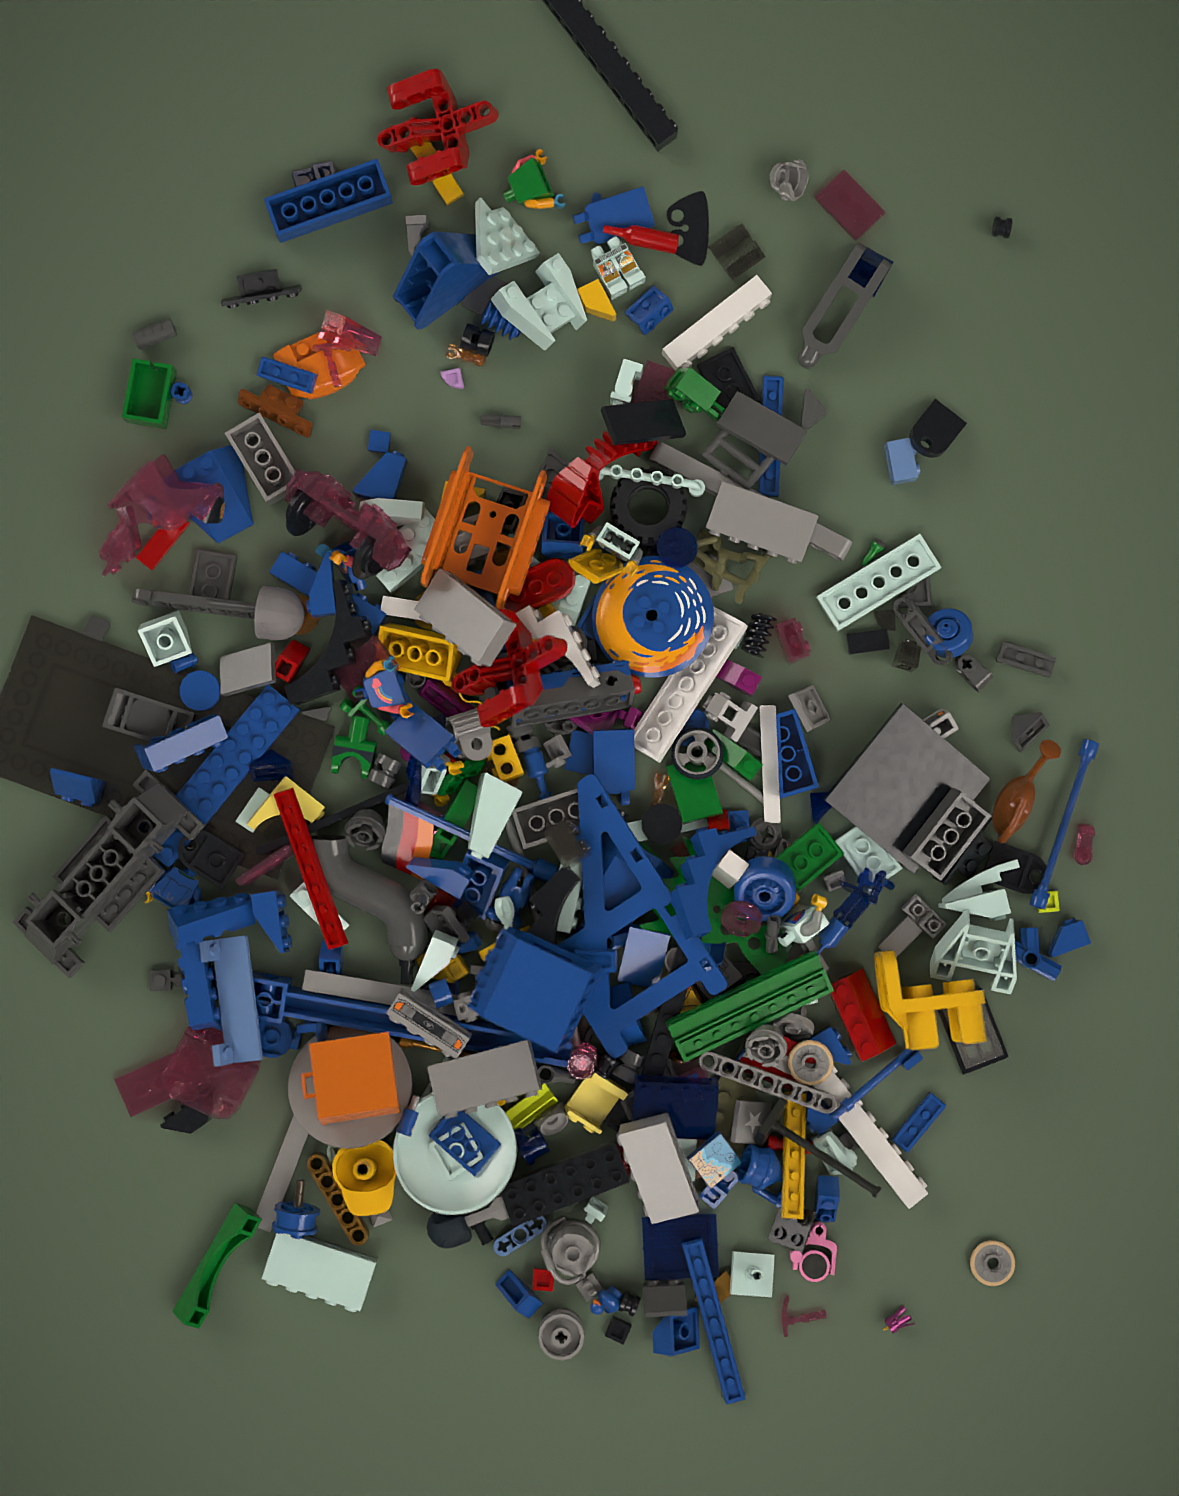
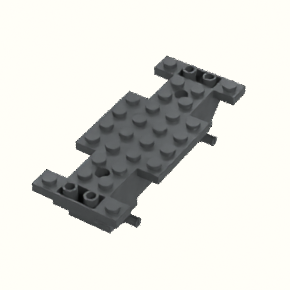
M145 770L133 784L141 795L133 797L123 807L115 799L112 800L108 806L116 813L114 820L110 816H105L52 876L60 886L56 890H52L42 900L34 892L29 894L27 900L35 906L34 909L25 907L13 921L25 934V937L68 978H72L85 963L71 948L80 945L79 943L82 942L80 938L97 920L108 932H112L165 872L152 856L155 852L158 854L164 849L162 844L176 828L189 840H193L206 826L149 770ZM147 823L150 824V830L148 833H146L145 831V825ZM66 915L69 916V923H68V924L65 923V916H66Z

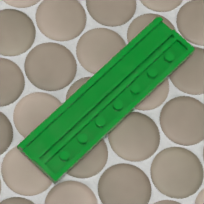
M813 950L670 1018L665 1023L685 1063L834 990L818 954Z

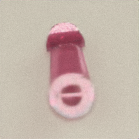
M1081 824L1077 829L1079 836L1074 851V859L1080 865H1087L1093 858L1092 841L1095 831L1092 826Z

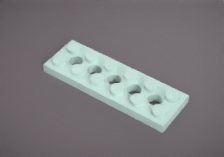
M918 534L821 593L816 598L838 632L942 567L921 534ZM909 557H916L919 561L918 566L911 567L908 564ZM898 567L901 570V576L893 577L890 573L891 568ZM879 577L884 580L882 588L874 586L873 580ZM858 588H864L867 591L865 598L857 597L856 590ZM842 598L848 599L850 607L842 609L839 606V600Z

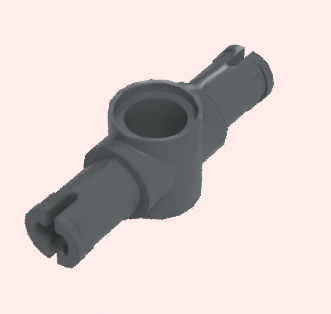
M424 878L409 894L413 901L411 909L412 911L415 910L414 913L416 914L423 913L425 905L437 894L436 887Z
M545 1063L536 1064L538 1073L543 1068L549 1069V1076L546 1079L540 1078L541 1083H575L574 1078L568 1077H576V1071L561 1070L558 1067L549 1066Z

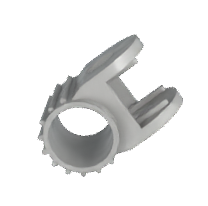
M477 708L447 717L445 729L455 737L454 743L461 751L457 758L462 761L468 759L478 761L485 759L490 754L493 744L490 735L491 729L490 727H481Z

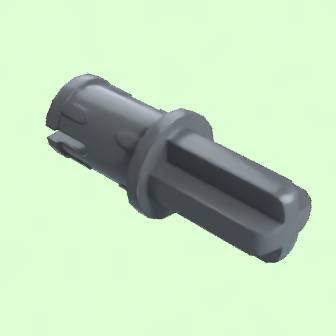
M501 413V416L483 414L481 416V425L498 426L500 429H520L521 416L503 415V413Z
M778 915L768 917L767 930L765 931L767 953L775 954L777 952L778 937L781 935V918Z

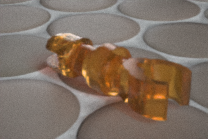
M455 345L448 346V350L452 349L455 354H450L449 352L446 354V357L449 359H462V362L469 361L478 366H482L485 363L484 356L471 354L467 350L464 352Z
M659 773L655 775L656 790H653L654 799L650 807L661 804L662 796H665L663 791L669 782L668 775H663L662 782L660 780L662 775Z

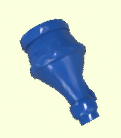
M748 1145L740 1159L743 1163L738 1166V1181L741 1184L751 1185L754 1193L773 1203L776 1207H781L782 1189L775 1196L764 1188L782 1181L783 1164L779 1161L771 1147L757 1148L755 1145Z

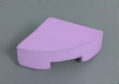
M460 368L440 372L442 379L447 385L455 389H464Z

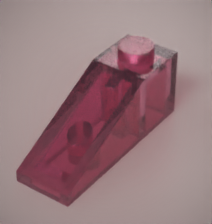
M328 310L324 316L319 333V338L373 356H377L382 339L378 334L350 318Z

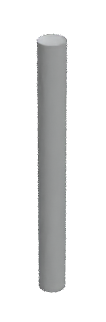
M712 752L708 754V756L711 758L717 757ZM723 762L719 769L764 804L763 793Z

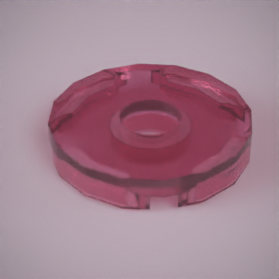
M734 901L724 907L721 913L722 925L724 924L729 933L739 937H748L754 932L757 933L761 928L762 914L751 903ZM742 917L746 921H739L737 918Z

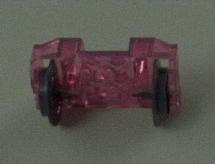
M300 469L296 471L286 485L285 501L288 503L286 528L291 535L301 536L310 531L316 524L324 528L331 517L357 533L350 542V545L357 550L352 562V573L357 579H366L379 574L383 569L390 571L402 565L412 549L407 546L402 533L396 528L398 524L391 520V517L384 513L383 509L374 503L370 506L364 502L359 511L355 512L352 508L356 503L350 498L352 495L334 477L329 474L324 476L319 472H303Z

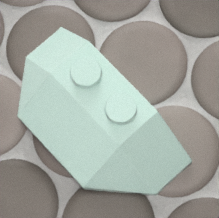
M575 570V585L572 591L566 597L552 603L556 611L560 610L562 613L570 616L573 621L572 626H575L591 584L590 580Z

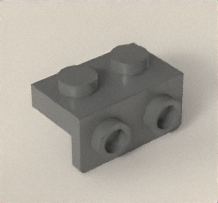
M435 905L423 917L425 924L433 934L435 930L457 938L458 942L465 943L470 939L466 932L467 928L457 920L455 911L449 906Z

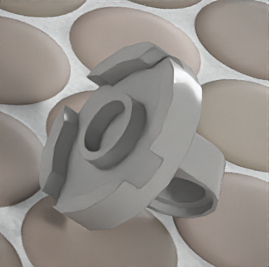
M805 1006L800 1007L797 1014H793V1011L774 1019L773 1026L777 1027L782 1035L792 1036L791 1039L794 1041L810 1039L814 1030L813 1022L806 1018L807 1009Z

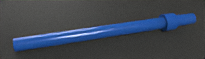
M905 1049L851 1097H846L841 1101L840 1106L829 1115L830 1118L836 1121L845 1112L852 1110L855 1107V1103L917 1050Z

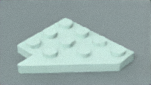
M482 198L476 201V260L488 275L535 259L540 254L535 244L530 241L523 232V229L514 221L504 207L491 210Z

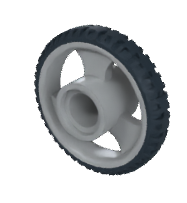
M695 727L687 729L678 735L671 749V758L673 765L680 774L690 779L702 780L712 776L719 770L724 759V748L721 740L714 732L705 728ZM693 736L695 741L689 744L687 753H679L682 742L688 737ZM708 738L716 746V758L708 756L707 747L704 744ZM695 750L703 751L701 757L696 758L692 756ZM688 762L696 766L704 764L706 770L693 772L687 770L684 766Z

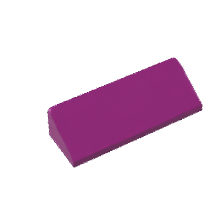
M429 678L418 693L446 717L476 709L470 703L463 701L454 690L438 679Z

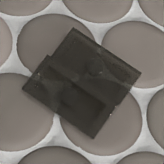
M743 224L738 225L708 246L732 280L765 258L757 242L752 240Z

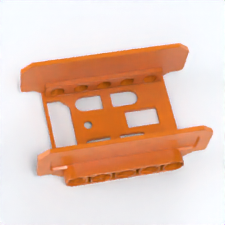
M467 446L462 454L457 471L452 470L438 509L421 564L425 565L421 584L424 588H427L433 575L441 568L453 573L465 584L499 594L496 608L504 609L510 593L517 596L521 593L549 510L550 501L542 499L547 474L546 471L541 470L534 491L531 492L469 472L474 453L471 447ZM479 478L529 494L525 505L514 509L477 497L473 489L476 479ZM471 502H477L481 507L475 526L462 522L466 508ZM491 511L496 512L495 518L490 517L489 514ZM515 514L519 518L514 538L501 534L507 516ZM459 530L472 534L468 548L462 554L454 550ZM498 542L511 546L507 560L502 566H496L492 561ZM475 544L490 549L481 575L466 570Z

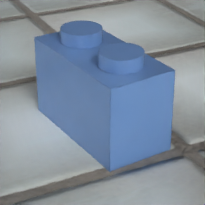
M910 438L886 442L884 449L891 485L916 481L918 475H920L919 463L915 462L914 455L917 454V451L911 445Z

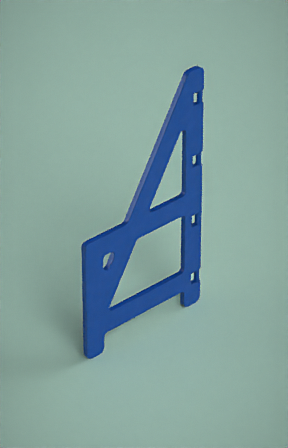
M589 774L578 782L585 927L557 946L575 954V950H608L607 939L609 936L654 908L658 911L688 959L685 965L616 1009H613L610 1003L609 973L601 978L597 991L592 992L583 1014L609 1056L617 1058L628 1050V1045L621 1035V1031L697 981L703 982L708 992L712 995L724 990L728 982L710 956L700 937L688 941L685 940L677 914L671 916L665 907L670 902L673 905L670 890L608 796L598 777L594 774ZM601 794L608 803V806L602 808L597 800V797ZM604 831L609 834L642 887L640 892L611 911L605 908L602 833ZM635 848L643 858L638 862L631 853ZM705 957L713 968L709 971H706L700 962Z

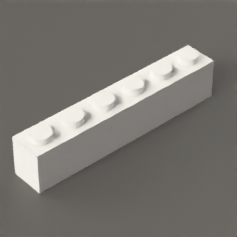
M756 275L664 347L662 355L675 371L680 368L690 367L693 359L704 356L708 352L707 348L712 344L714 346L718 345L724 339L723 336L726 333H733L738 329L740 322L743 320L746 322L755 315L754 311L759 307L761 309L765 308L771 302V291Z

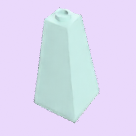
M481 773L479 777L468 849L472 850L471 855L480 860L483 857L489 858L522 794V791L488 773Z

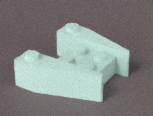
M559 253L543 262L535 271L545 285L541 290L526 298L515 281H512L499 289L491 298L500 314L544 351L556 341L551 333L568 322L572 324L575 330H578L587 321L572 273Z
M966 909L935 946L930 960V977L951 981L955 967H964L990 973L991 990L1011 994L1017 980L1013 919L1009 920L1005 932L970 925L969 910Z

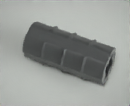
M171 319L160 321L133 332V338L139 350L177 336Z

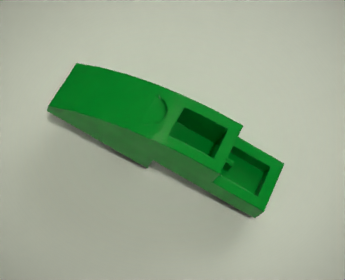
M465 779L447 808L443 819L463 828L475 807L478 785ZM437 827L433 833V845L430 855L442 860L458 836Z

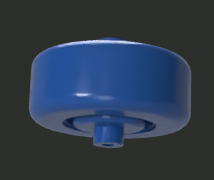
M946 608L930 615L928 621L936 629L939 636L944 639V643L940 642L936 645L932 644L935 641L933 636L925 635L926 643L928 646L932 644L937 656L946 658L945 650L947 649L953 654L952 658L967 651L972 644L974 632L971 621L965 613L957 609Z

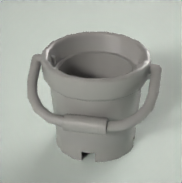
M562 1216L549 1223L541 1237V1253L547 1270L551 1272L553 1278L559 1283L569 1285L586 1277L585 1272L598 1259L601 1248L599 1236L594 1228L585 1221L576 1219L566 1220V1217ZM552 1227H554V1229H553V1230L551 1231V1233L549 1234L548 1241H547V1245H546L547 1234H548L549 1230H550ZM555 1268H557L564 1275L576 1277L572 1279H563L556 1273Z

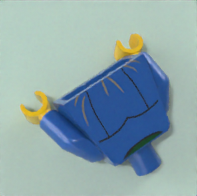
M176 867L171 870H165L162 876L146 893L148 899L145 903H149L155 898L166 906L174 908L177 905L186 906L201 901L199 882L194 879L196 873L187 867L184 871Z

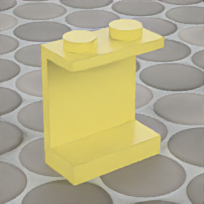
M591 1067L564 1106V1109L567 1113L566 1116L575 1123L579 1121L584 1124L583 1127L591 1133L595 1131L601 1135L603 1131L600 1125L620 1098L624 1101L628 1092L623 1086L612 1079L606 1080L593 1071L594 1068Z

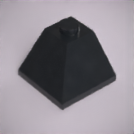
M502 488L496 503L517 509L525 505L529 494ZM492 511V514H491L490 517H491V518H495V517H496V512H495V511ZM515 514L507 516L502 531L515 536L519 524L518 516Z

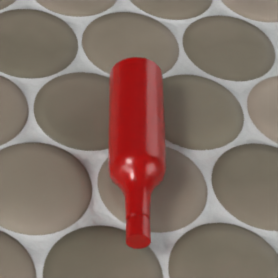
M608 225L603 227V233L622 237L630 245L670 254L676 253L679 234L637 225L627 228Z

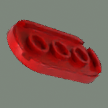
M556 558L546 560L529 568L520 595L517 596L510 593L504 608L517 613L530 605L536 610L566 597L575 585L574 570L567 562Z

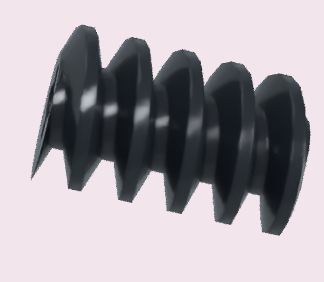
M762 613L752 614L751 618L755 622H749L748 625L752 629L746 630V634L750 637H744L743 639L748 645H742L741 649L750 655L764 658L760 652H766L767 649L762 645L769 644L765 637L772 636V634L767 630L774 629L770 621H777V619Z

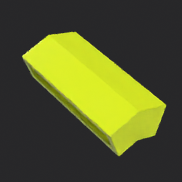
M541 1084L543 1090L537 1091L538 1095L528 1098L524 1097L505 1112L517 1133L558 1102L547 1084Z

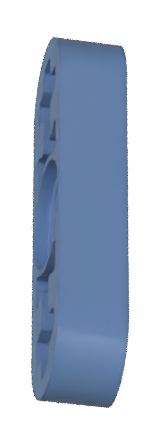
M546 1217L536 1218L537 1220H543L541 1223L542 1227L535 1226L532 1228L533 1234L531 1235L525 1224L528 1223L529 1227L532 1226L534 1219L517 1225L499 1236L493 1246L495 1253L499 1256H506L542 1233L547 1226ZM523 1229L526 1232V1238L517 1240L514 1236L515 1231ZM511 1235V1239L516 1245L513 1246L511 1242L507 1245L506 1251L504 1249L499 1250V1241L506 1243L509 1241L507 1236Z

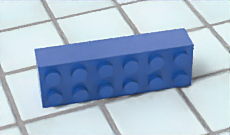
M378 158L264 198L280 243L393 204Z

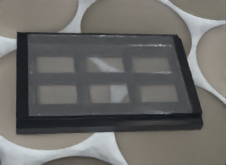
M986 997V1003L981 1004L986 1042L972 1044L953 1042L950 1035L947 1008L937 1009L963 1075L1009 1057Z

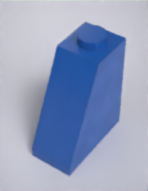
M397 451L392 453L386 452L355 486L353 490L354 495L367 500L375 498L396 499L408 463L404 454Z

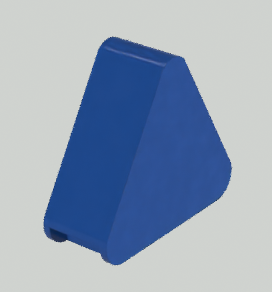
M432 232L418 243L393 294V299L402 305L415 322V328L420 330L438 319L492 276L495 277L499 272L488 275L476 260V234Z

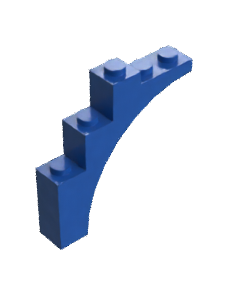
M741 826L730 833L728 830L717 833L716 828L708 829V827H703L696 830V834L690 838L696 855L687 857L686 861L680 866L686 883L675 886L676 889L670 893L686 941L703 937L712 931L708 918L707 895L713 871L721 857L729 849L749 841L757 835L755 827L747 828L746 826Z

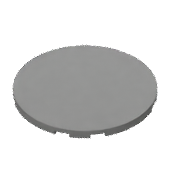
M334 1026L328 1028L327 1041L377 1033ZM315 1035L298 1053L289 1075V1102L299 1124L318 1141L337 1148L352 1149L365 1147L386 1137L398 1125L404 1108L408 1109L412 1096L413 1081L411 1068L400 1046L391 1038L400 1113L321 1125L317 1115L316 1098L303 1099L301 1082L302 1073L312 1072L309 1044L318 1042ZM313 1077L306 1078L307 1094L315 1093Z

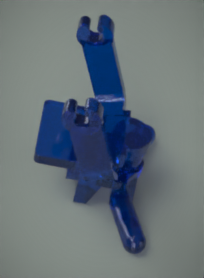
M865 867L864 871L860 872L858 876V887L842 881L841 886L843 889L851 894L833 912V916L835 918L838 917V920L844 924L848 921L849 924L847 926L851 929L870 904H877L878 896L883 886L893 890L895 884L885 878L887 874L884 870L877 872L872 882L873 873L869 868ZM869 889L872 890L870 895L867 893Z

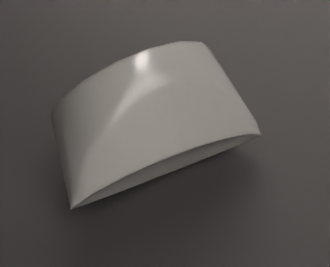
M563 1102L547 1109L534 1120L533 1124L542 1134H556L567 1125L569 1118L566 1116L567 1113Z

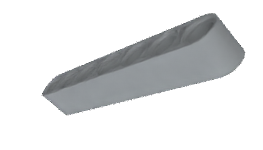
M713 1051L700 1055V1066L706 1071L823 1113H831L836 1108V1100L830 1093ZM704 1056H713L714 1063L711 1066H706L702 1061ZM725 1062H731L734 1065L732 1072L726 1073L722 1070ZM746 1069H750L754 1073L750 1080H745L742 1077V1072ZM766 1076H770L773 1079V1084L770 1087H765L761 1083L762 1079ZM786 1083L793 1086L790 1094H784L781 1091V1087ZM806 1090L812 1092L811 1100L803 1101L801 1099L802 1092ZM830 1098L832 1105L829 1108H823L821 1106L822 1099Z

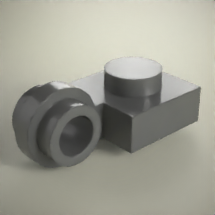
M151 970L150 991L172 990V982H175V986H182L181 980L185 978V975L177 973L175 978H172V970Z

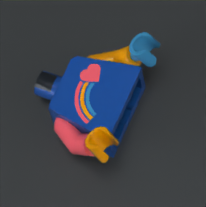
M347 541L331 549L325 544L317 546L315 553L324 557L325 552H330L332 555L329 558L338 565L343 578L353 583L356 591L367 587L364 579H357L352 573V562L358 549L355 543Z
M394 656L375 661L364 676L363 684L365 687L354 690L357 701L369 698L372 708L400 714L403 718L412 716L414 713L409 712L408 709L413 707L411 703L403 705L405 704L406 696L396 670L398 664L395 665L394 662H391Z

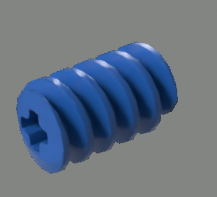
M490 300L481 316V324L483 325L488 321L489 329L495 325L496 333L502 329L503 337L509 333L510 341L514 337H518L521 331L506 320L495 305L491 306L492 301Z

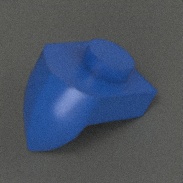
M304 1020L305 1024L297 1025V1033L315 1032L318 1042L327 1041L328 1024Z

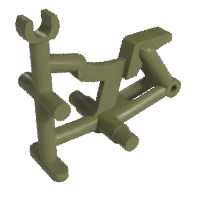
M706 530L699 531L698 537L700 540L694 542L686 541L684 545L686 550L683 551L682 557L686 560H691L713 576L711 581L712 590H719L722 579L738 585L735 602L741 604L745 593L752 583L758 582L762 568L769 558L774 556L766 554V549H763L762 555L750 552H732L721 547V537L710 534ZM711 550L712 555L718 557L717 561L706 555L704 552ZM728 559L744 563L746 560L755 562L753 569L745 580L725 569Z

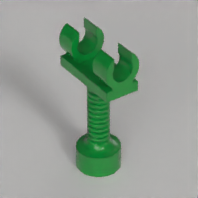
M358 685L354 690L362 688V686ZM348 698L341 702L340 708L348 713L350 717L357 710L362 711L366 717L370 718L377 725V732L381 736L386 734L385 730L392 724L388 719L383 721L368 706L366 707L364 703L367 699L359 701L355 706Z

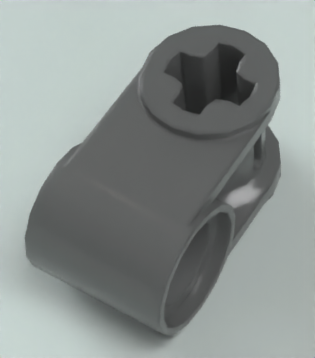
M971 655L960 656L954 661L956 672L977 692H980L993 678V675ZM966 660H967V662H968V663H967V667H968V668H962V666H963V662H962V661H966Z

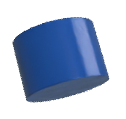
M445 978L428 984L437 1009L454 1003Z

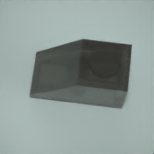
M905 639V642L901 641L898 644L892 667L908 672L917 669L921 647L916 646L917 642Z

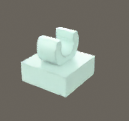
M591 1197L584 1209L587 1212L584 1220L590 1224L593 1223L595 1218L602 1221L606 1216L609 1206L596 1197Z

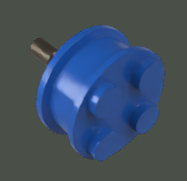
M297 1180L294 1201L275 1204L274 1210L277 1212L276 1220L272 1222L274 1233L289 1234L294 1239H302L303 1235H314L318 1231V1226L315 1223L316 1216L320 1214V1209L315 1205L302 1202L305 1180Z

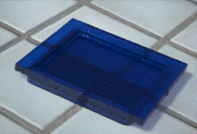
M690 1214L654 1224L651 1223L649 1217H642V1249L644 1252L645 1280L691 1278L682 1243L699 1238L703 1240L712 1277H719V1245L717 1241L716 1214Z

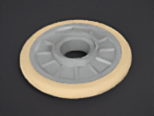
M814 1040L802 1041L791 1050L788 1056V1069L793 1078L804 1085H817L824 1082L830 1076L833 1069V1057L830 1050L824 1044ZM812 1057L816 1060L817 1063L814 1068H807L804 1062L807 1058Z
M988 1240L980 1243L973 1250L970 1258V1268L974 1277L982 1284L998 1286L1007 1282L1013 1275L1015 1257L1011 1249L1003 1242ZM992 1257L998 1260V1265L994 1269L987 1266V1261Z

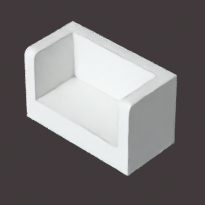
M729 850L716 865L712 876L730 889L740 879L749 864Z

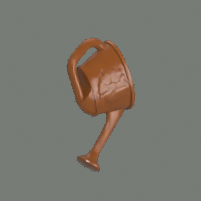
M1042 741L1040 744L1042 755L1026 776L1012 779L1005 785L997 797L993 809L992 822L995 831L998 833L997 840L999 843H1005L1028 819L1035 800V788L1032 783L1034 777L1047 759H1057L1061 755V748L1055 741Z

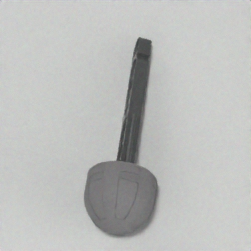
M263 586L260 589L256 603L160 591L152 592V590L135 589L132 596V602L142 606L254 619L255 634L259 639H287L299 631L304 621V608L298 596L290 590L279 587Z

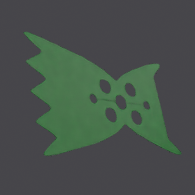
M683 836L684 844L690 856L696 855L691 840ZM670 857V861L679 874L677 878L663 879L670 892L676 889L675 886L686 883L680 866L686 861L687 857ZM712 876L707 895L708 918L712 931L703 936L701 941L710 944H722L723 942L726 944L734 942L739 944L744 956L761 975L784 965L795 942H791L787 947H784L778 940L777 952L775 954L767 953V938L765 937L767 926H762L758 920L746 916L742 911H733L731 903L735 900L734 885L729 889ZM671 902L665 906L671 916L676 914ZM714 906L720 907L719 913L713 912ZM652 908L659 920L644 923L640 927L645 930L669 933L670 936H673L658 911ZM786 914L781 917V921L786 917ZM743 918H748L752 922V927L748 931L740 928L739 923ZM723 923L731 924L733 930L730 935H723L721 933L720 926ZM751 937H757L760 940V947L756 950L748 946V940Z

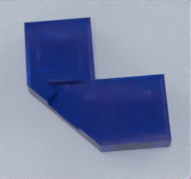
M410 755L405 772L409 779L405 801L418 807L421 796L422 765Z

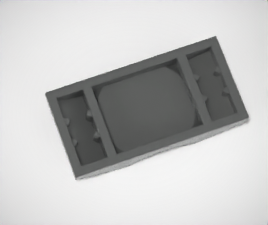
M115 687L102 727L150 742V739L157 736L168 737V733L174 729L181 727L188 729L187 725L192 722L194 713Z

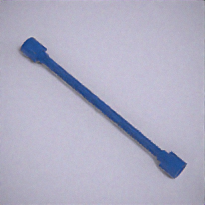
M1083 739L1079 756H1081L1079 771H1077V776L1071 790L1072 793L1069 795L1070 798H1068L1066 810H1064L1063 820H1061V825L1053 844L1054 847H1052L1045 874L1042 877V884L1033 891L1029 903L1033 907L1043 910L1046 908L1050 896L1047 893L1049 889L1047 885H1049V880H1051L1053 868L1057 861L1056 858H1058V853L1062 846L1061 843H1063L1062 841L1071 819L1070 816H1072L1074 804L1077 801V794H1079V789L1087 770L1086 767L1090 764L1091 759H1095L1099 743Z

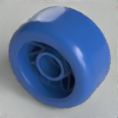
M760 856L748 860V868L734 884V899L738 908L746 916L758 921H768V917H771V915H778L781 918L790 911L795 902L796 879L793 871L786 863L775 857Z

